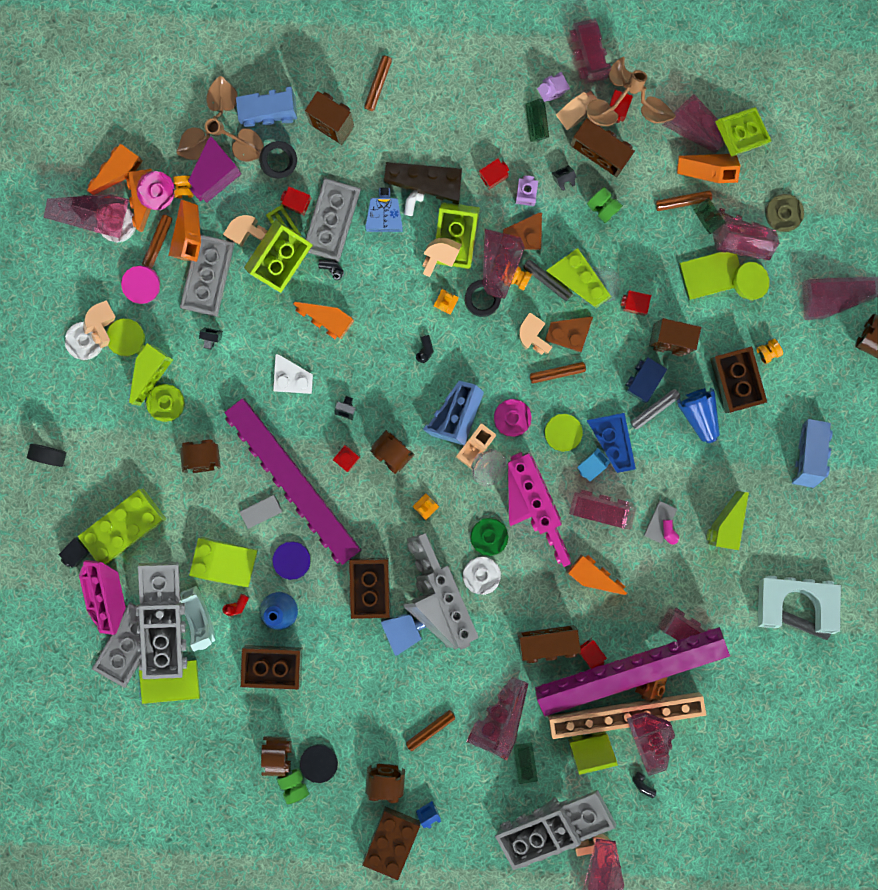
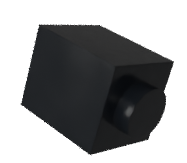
M76 537L58 555L62 558L61 561L64 565L74 568L90 552L81 540Z

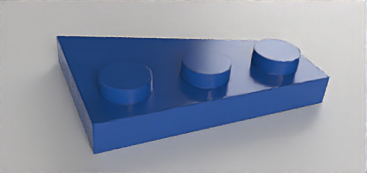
M625 413L587 420L615 471L620 473L635 470L636 467Z

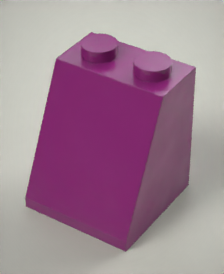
M212 136L207 140L188 180L191 184L189 188L199 201L204 200L206 203L242 174Z

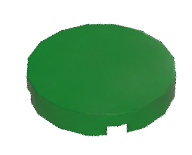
M485 518L474 525L470 538L477 552L482 555L493 556L504 550L509 536L502 522L493 518Z

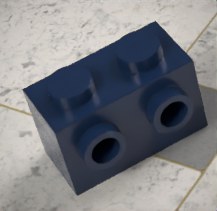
M648 357L644 361L641 359L635 367L637 370L635 376H630L625 384L627 386L626 392L644 403L649 401L667 371V368Z

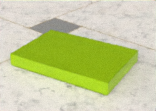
M756 107L715 121L731 157L772 142Z
M736 248L679 263L688 299L692 300L734 288V273L740 266Z
M187 660V669L183 670L182 678L143 679L142 670H139L142 704L200 698L197 660Z

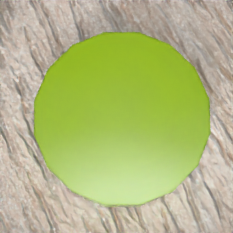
M748 262L740 265L735 270L733 285L740 297L753 301L762 298L769 289V276L762 265L756 262Z
M131 319L114 321L107 330V335L110 339L108 347L117 355L130 357L136 354L145 343V333L138 322Z
M161 384L149 392L146 406L153 418L158 421L169 422L181 415L184 410L185 401L183 394L178 388L169 384Z
M558 414L552 417L545 427V439L548 445L560 452L576 448L583 436L580 422L574 416L568 414Z

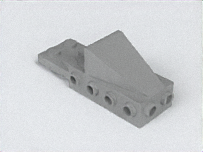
M426 533L408 538V549L414 554L416 559L415 565L422 573L416 577V586L423 595L403 604L405 609L445 644L446 648H460L461 650L471 645L470 642L479 637L449 567H440Z
M179 562L139 563L140 604L136 605V616L140 618V623H137V634H140L141 641H138V652H141L142 658L139 659V670H142L143 679L182 678L183 670L187 669V657H183V651H186V639H183L182 633L186 632V622L182 621V615H185V603H181Z
M596 790L569 802L565 800L559 803L555 797L528 816L523 814L513 822L509 820L502 823L495 838L512 869L516 870L521 867H527L531 863L542 861L552 855H558L570 848L574 849L581 844V841L615 829L617 824L599 791Z

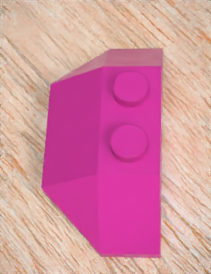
M86 560L83 562L79 578L87 612L92 621L98 626L99 633L115 635L126 608L119 574L102 562Z

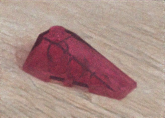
M111 194L47 198L43 218L121 238L130 199Z
M878 277L809 279L802 282L804 319H825L878 297Z
M512 677L498 694L499 702L493 707L489 705L486 709L489 714L483 722L478 719L474 724L467 742L507 761L516 741L529 683Z
M646 712L627 718L648 776L667 770L670 758L669 750H672L671 741L675 737L671 722Z
M596 838L583 890H623L624 879L616 841Z

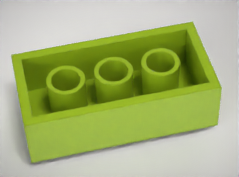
M138 489L77 537L96 561L107 565L167 518L144 489Z

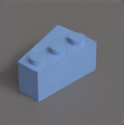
M286 87V91L276 93V90H270L267 95L255 93L236 97L238 121L240 124H244L245 127L255 126V123L263 122V125H272L274 121L292 123L293 119H297L296 97L292 87Z
M458 381L446 397L444 405L439 411L435 412V417L423 430L431 436L465 446L484 392L477 385Z
M807 419L802 425L798 447L800 449L799 461L795 463V467H798V474L792 480V484L815 488L828 477L830 467L827 466L831 455L829 442L833 435V431L830 430L831 423Z

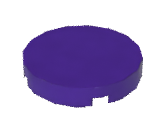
M294 541L280 545L272 558L276 573L288 580L304 576L311 564L308 549L301 543Z

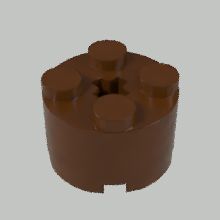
M873 314L865 323V329L861 337L858 336L855 347L878 359V315Z
M387 430L373 443L370 450L373 453L372 455L380 462L384 459V463L394 474L400 472L415 455Z
M202 440L201 444H194L193 442L182 443L180 458L183 473H188L187 469H193V473L214 471L215 466L218 469L221 468L219 445L215 444L213 440Z
M264 736L263 740L267 741L266 745H262L261 768H265V772H261V775L286 777V773L291 772V761H288V753L292 752V741H288V737Z
M380 763L375 768H372V765L368 766L365 787L368 800L378 801L380 799L387 800L390 803L399 802V798L404 795L405 769L402 768L401 771L398 769V765Z

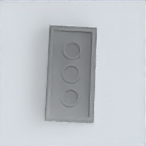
M324 178L306 237L313 244L308 253L337 262L340 261L361 188Z
M201 235L197 262H190L180 305L181 309L218 317L235 242Z
M131 602L123 614L117 633L110 636L92 670L126 688L136 671L139 659H142L141 652H138V641H141L140 634H137V623H140V618L136 616V605Z

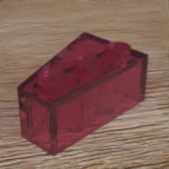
M596 18L573 23L570 39L576 45L574 56L575 60L580 62L581 68H578L580 79H584L585 84L606 80L612 68L610 64H606L605 55H607V52L602 47V36Z
M694 94L674 112L676 117L673 120L664 122L662 125L714 154L725 145L715 123L718 119Z
M719 208L711 223L716 249L740 256L770 260L780 244L776 230L756 222L750 224L741 220L742 216H730L725 213V209Z
M485 229L483 287L488 295L506 298L525 249L521 237Z
M581 490L580 493H574L569 514L631 530L637 508L629 506L628 501L618 499L616 503L610 501L611 497L600 494L599 498L592 496V492Z
M669 608L657 626L661 631L677 641L706 632L700 628L701 623L693 618L689 621L684 617L685 613L678 608L674 610Z

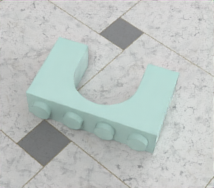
M765 576V578L759 581L758 627H781L784 598L788 593L798 592L806 595L815 607V632L830 634L840 632L841 585H834L833 581L815 583V580L804 579L802 582L796 581V578L786 577L784 580L777 579L776 576Z

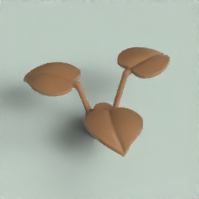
M624 56L612 65L608 73L609 80L615 86H624L626 88L612 107L604 100L595 99L588 104L586 111L587 117L593 123L600 126H611L618 119V114L613 110L619 105L628 91L632 94H637L641 91V103L643 104L641 113L648 121L664 123L676 117L674 112L660 99L649 96L645 100L647 88L644 84L647 80V75L641 70H635L633 73L627 71L624 66Z
M219 76L212 83L206 98L209 109L212 111L220 110L219 113L206 121L205 133L203 130L195 127L189 128L183 133L176 151L179 156L198 160L207 143V139L210 138V134L214 136L224 134L236 140L232 145V151L237 159L245 162L259 159L264 144L255 131L242 129L238 137L225 131L223 123L218 120L223 114V110L231 111L237 105V91L224 77Z

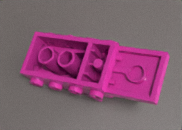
M520 452L511 456V461L508 462L510 526L532 517L531 524L535 532L539 531L540 534L548 532L546 533V538L549 545H554L556 549L554 556L558 564L562 563L563 567L570 565V555L557 529L558 526L562 525V519L531 452L524 455Z

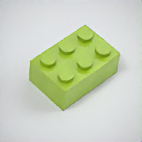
M275 219L244 268L249 274L281 293L313 244Z

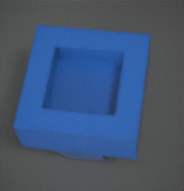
M432 801L416 811L423 828L427 827L430 829L432 828V823L436 821L438 823L441 822L438 810Z

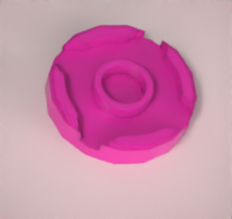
M147 172L138 181L136 189L138 199L148 209H165L174 198V184L171 178L163 172Z
M134 266L127 270L122 277V291L134 303H149L160 292L159 276L150 267Z
M505 400L498 405L494 412L495 426L500 433L506 436L516 437L522 435L531 425V411L520 400Z

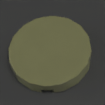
M781 194L775 196L768 203L765 216L768 224L774 230L789 232L795 230L802 222L804 208L801 201L797 200L795 196Z

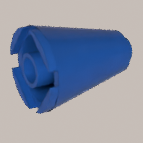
M705 388L687 394L688 398L683 401L679 398L677 405L700 440L706 441V443L715 442L720 432L714 389L710 388V391L707 392Z
M275 592L268 595L260 606V617L263 623L273 630L289 628L295 622L298 615V607L295 600L283 592Z

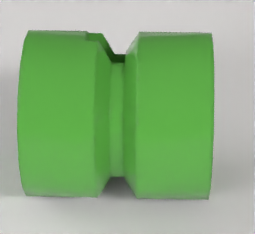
M606 187L597 192L587 203L593 212H598V217L604 223L608 222L623 207L616 198H611L612 194Z
M299 768L291 770L292 774L290 775L286 773V777L278 776L276 778L280 789L284 790L282 795L286 804L298 802L310 794L306 784L302 783L303 776Z

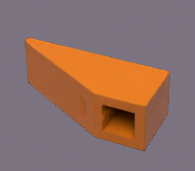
M119 144L118 147L116 146L111 151L109 160L101 165L97 177L91 179L87 191L95 195L129 178L128 172L136 171L143 160L125 146Z
M708 154L678 157L677 174L715 183H738L740 163L737 155L731 157L730 154Z
M152 169L128 172L127 186L132 194V197H129L131 208H134L135 215L132 216V223L134 228L136 227L140 232L144 231L151 209L141 204L136 189L140 178L147 172L153 171Z
M181 200L168 256L184 261L197 262L201 246L198 205Z
M301 302L293 303L297 307L295 309L296 312L303 317L306 314L313 319L310 322L318 328L323 325L328 330L326 333L333 339L337 337L342 339L354 322V319L339 308Z
M580 555L567 571L582 586L622 595L627 594L623 590L626 586L618 580L615 582L609 578L611 574L603 567L599 570L594 565L596 561L589 555L586 557Z

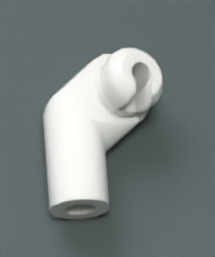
M414 190L408 196L404 215L413 216L416 201H423V194Z

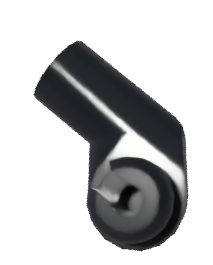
M319 259V269L329 270L335 280H340L344 276V271L337 261Z
M429 335L420 337L423 348L416 354V360L420 363L427 362L434 352Z
M636 772L632 781L639 792L654 798L657 793L656 790L643 782L645 780L644 774Z

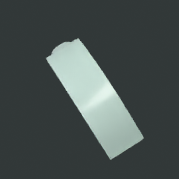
M195 586L180 592L181 603H185V616L190 627V646L193 651L206 649L215 641L211 617L198 587Z

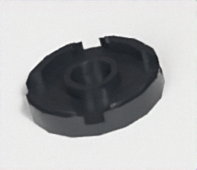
M315 744L308 747L300 758L302 774L313 783L327 782L335 775L338 768V759L335 752L324 744Z

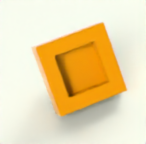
M442 289L433 307L451 315L459 297Z
M426 493L412 506L425 520L439 508Z

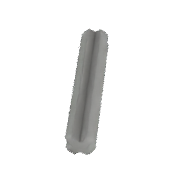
M676 389L670 391L630 422L635 429L642 427L679 399V392Z

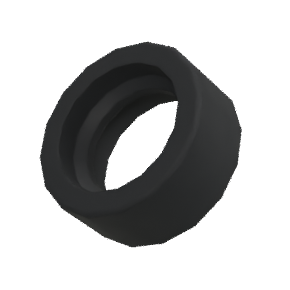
M271 142L260 153V167L271 178L287 177L293 173L297 166L296 152L286 142ZM279 148L288 154L289 165L285 170L274 171L270 168L267 156L271 150Z
M477 280L467 288L465 305L473 315L488 317L499 308L501 292L493 282ZM480 287L490 289L494 295V302L488 309H478L472 303V294Z
M31 443L27 459L47 465L63 467L67 452Z

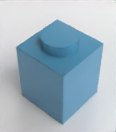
M597 448L577 468L582 477L591 481L608 467L610 461Z

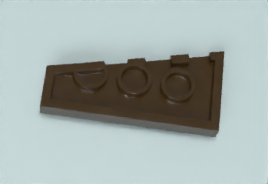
M386 162L384 183L407 190L409 188L414 189L420 194L425 195L427 193L436 196V199L453 201L452 204L459 205L462 168Z

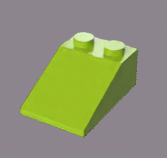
M442 202L439 208L436 239L448 238L462 244L452 266L471 269L480 207ZM437 261L436 263L440 265H446L440 261Z
M148 343L142 345L137 352L138 356L135 360L129 403L132 405H142L149 392L154 388L173 361V358L156 346Z
M736 491L712 524L711 529H708L706 540H709L708 544L739 550L749 492Z
M200 537L197 541L189 576L249 587L258 550Z
M606 731L584 736H572V739H568L573 762L579 775L618 766Z

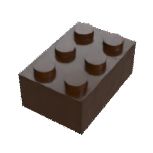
M317 91L305 109L308 121L312 127L340 145H343L355 127L350 108L343 103L337 104L334 102V98L328 93L324 92L322 94Z
M588 118L583 122L570 144L572 148L616 178L635 152L631 144L626 141L621 142L616 138L615 133L610 130L605 131L600 125L593 123Z
M662 318L653 325L649 346L653 347V351L656 352L672 351V355L683 357V355L697 350L702 327Z
M752 346L710 358L725 413L767 403Z
M389 558L350 559L351 619L390 618Z
M574 625L517 633L520 656L522 661H526V663H535L541 658H546V661L556 660L557 656L565 655V658L576 657L577 653H581L578 629Z
M245 645L242 648L240 687L299 690L301 687L303 647Z
M385 806L364 856L362 866L398 880L419 831L420 821Z

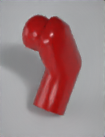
M240 594L236 603L223 606V613L227 616L241 614L249 597Z

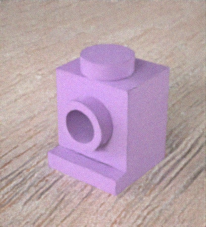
M559 72L554 77L549 76L545 78L540 87L537 88L544 102L555 100L570 90L562 72Z
M523 176V179L519 178L515 204L535 206L538 181L534 180L535 177ZM529 186L531 191L525 192L524 187Z

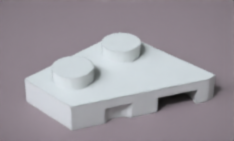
M276 354L273 391L312 394L313 374Z

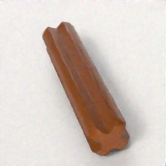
M383 55L364 105L366 110H375L392 62V58Z
M703 191L657 200L655 206L657 211L710 202L712 200L711 191Z
M162 215L142 266L153 268L172 223L170 216Z
M584 362L531 373L530 380L534 384L583 373L586 371V365Z
M448 710L406 742L407 748L413 751L455 720L454 713Z

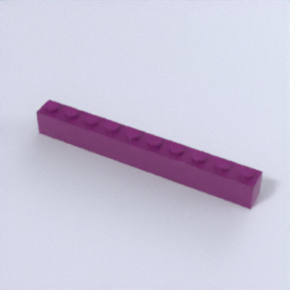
M242 398L225 411L227 423L231 427H236L239 431L237 433L238 437L243 442L247 441L250 445L249 451L255 458L258 456L262 461L260 463L262 468L266 472H271L274 476L272 480L278 488L282 487L285 490L284 496L290 503L294 502L297 506L295 510L300 517H305L309 521L308 527L313 533L317 532L321 537L319 539L321 544L325 548L329 547L333 552L331 557L337 564L340 562L343 565L359 553L362 549L248 402Z
M718 627L602 666H597L584 672L560 678L547 684H542L535 687L536 697L544 716H548L730 657L721 629Z

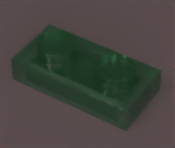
M537 99L526 103L530 142L549 138L545 102L543 99Z
M710 198L701 202L693 209L709 234L726 223Z
M532 742L513 745L519 784L537 782Z

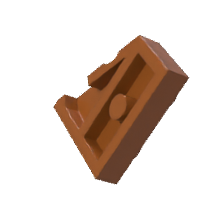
M537 213L503 229V249L541 250L542 213Z
M593 317L551 322L545 341L581 353Z

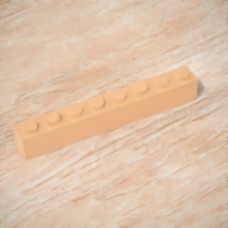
M696 692L664 697L661 700L653 699L652 702L644 700L548 715L551 737L552 739L706 716L703 695Z

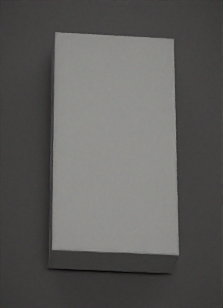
M275 495L240 511V514L249 529L283 511Z
M659 501L643 536L662 544L664 540L663 520H673L677 508Z

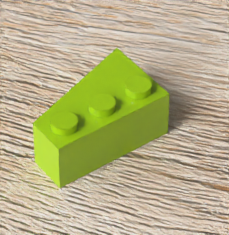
M578 248L546 270L595 308L612 298Z

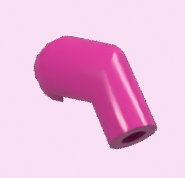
M663 520V537L671 545L678 543L679 535L673 530V520Z

